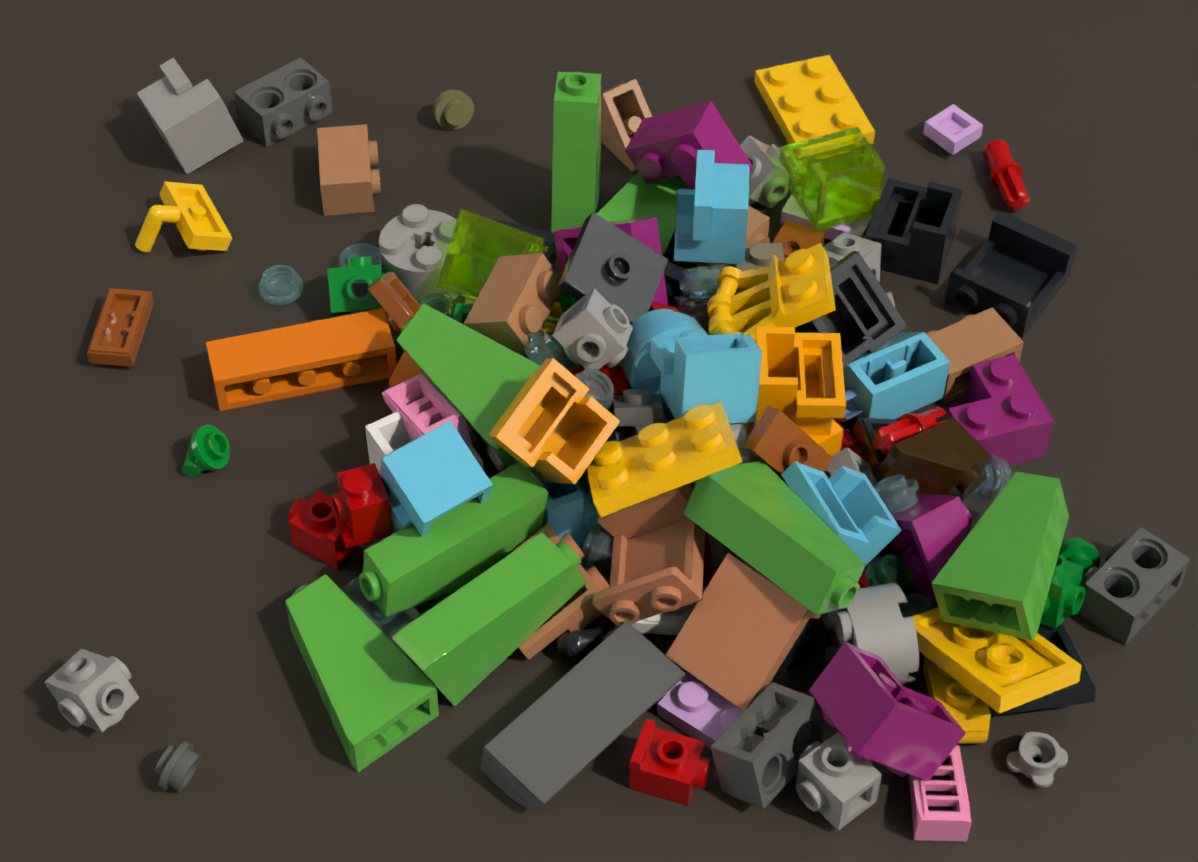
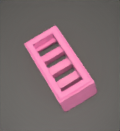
M423 373L382 392L383 399L393 413L399 412L403 417L404 429L412 440L451 421L467 447L471 445L466 418ZM423 395L425 396V397H423V398H421V399H419V400H417V401H414V402H412V403L406 405V403H408V402H410V401H413V400H415V399H417V398H419V397H421V396H423Z
M956 745L944 760L948 761L949 765H941L933 774L950 776V780L927 781L909 774L914 840L967 841L971 828V815L959 745ZM926 791H951V795H926ZM928 806L953 807V811L928 810Z

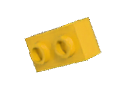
M924 655L923 674L929 697L940 701L966 733L958 744H985L988 738L991 717L989 706Z

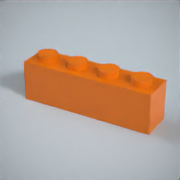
M384 308L206 342L220 411L391 378L397 366L395 345Z

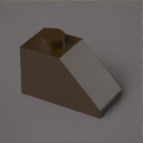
M953 417L894 444L874 477L881 484L915 494L955 496L961 493L963 496H967L983 482L985 476L982 474V471L992 458V455Z

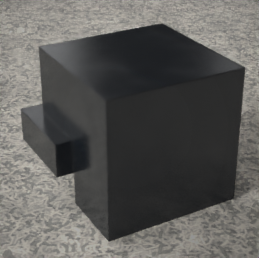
M888 178L865 239L881 243L880 270L938 285L955 238L963 189L929 182L926 188Z
M859 251L850 252L830 267L836 310L797 327L800 333H840L843 368L863 353L874 352L908 327Z

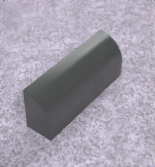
M625 621L484 746L480 770L511 799L526 808L539 810L685 676V673L629 622Z

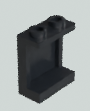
M999 211L992 220L989 238L964 270L956 267L950 273L945 302L972 315L993 308L1019 337L1023 338L1070 277L1078 245Z

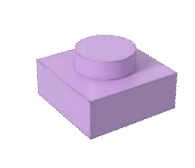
M953 104L927 120L923 134L954 155L981 137L983 124Z

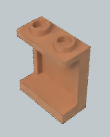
M688 484L601 518L598 513L597 522L614 537L610 588L594 593L592 605L617 627H620L625 621L634 624L637 621L667 611H674L682 606L702 600L706 531L683 514L694 490Z
M727 553L702 594V600L696 604L665 656L742 711H745L768 687L810 618L819 619L821 614L815 615L737 554Z

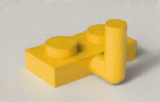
M164 182L159 194L164 205H153L150 207L135 242L136 248L143 252H150L164 222L175 223L188 249L227 251L232 236L203 185Z

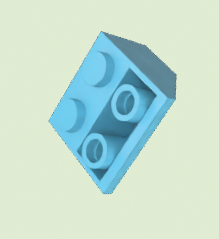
M925 332L898 333L874 352L863 353L843 368L845 391L853 387L857 388L858 395L853 398V401L858 408L863 409V413L856 416V418L896 419L903 414L910 413L944 397L950 361Z

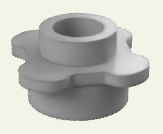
M1027 732L1022 736L1018 750L1007 755L1006 764L1011 771L1021 772L1032 779L1035 786L1046 788L1052 785L1054 780L1053 774L1056 770L1067 765L1068 754L1050 735L1041 732ZM1033 758H1039L1042 762L1037 763Z

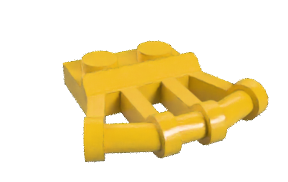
M819 243L808 249H799L780 261L776 255H773L767 267L745 271L732 266L722 268L717 277L718 289L716 294L707 303V313L710 318L708 330L709 335L743 333L744 335H750L755 341L756 326L798 327L835 311L829 257L822 244Z

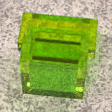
M858 127L780 147L779 160L789 174V190L816 232L873 217L881 197L885 164Z
M461 209L447 250L451 253L446 255L436 287L476 301L500 256L543 253L545 256L547 246L543 245L545 238Z

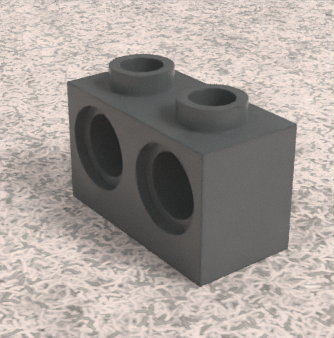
M301 57L234 91L239 123L265 147L271 146L333 112L329 81Z
M1140 527L1128 540L1120 538L1114 544L1107 555L1106 563L1100 569L1093 566L1084 575L1081 587H1084L1086 592L1078 614L1123 645H1126L1181 587L1190 558L1143 527Z
M772 682L711 746L723 793L765 809L798 772V759L803 751L816 741L823 743L814 697Z

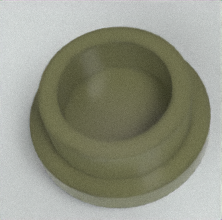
M444 91L435 101L434 117L439 125L445 129L456 130L464 127L469 123L474 114L473 101L463 91Z

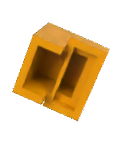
M756 326L755 342L762 350L756 422H753V426H756L769 405L780 409L807 435H830L833 418H844L846 409L840 333H795V327Z
M546 358L536 373L531 375L489 432V437L521 464L535 472L545 482L576 484L620 420L593 397H584L589 388L554 358Z

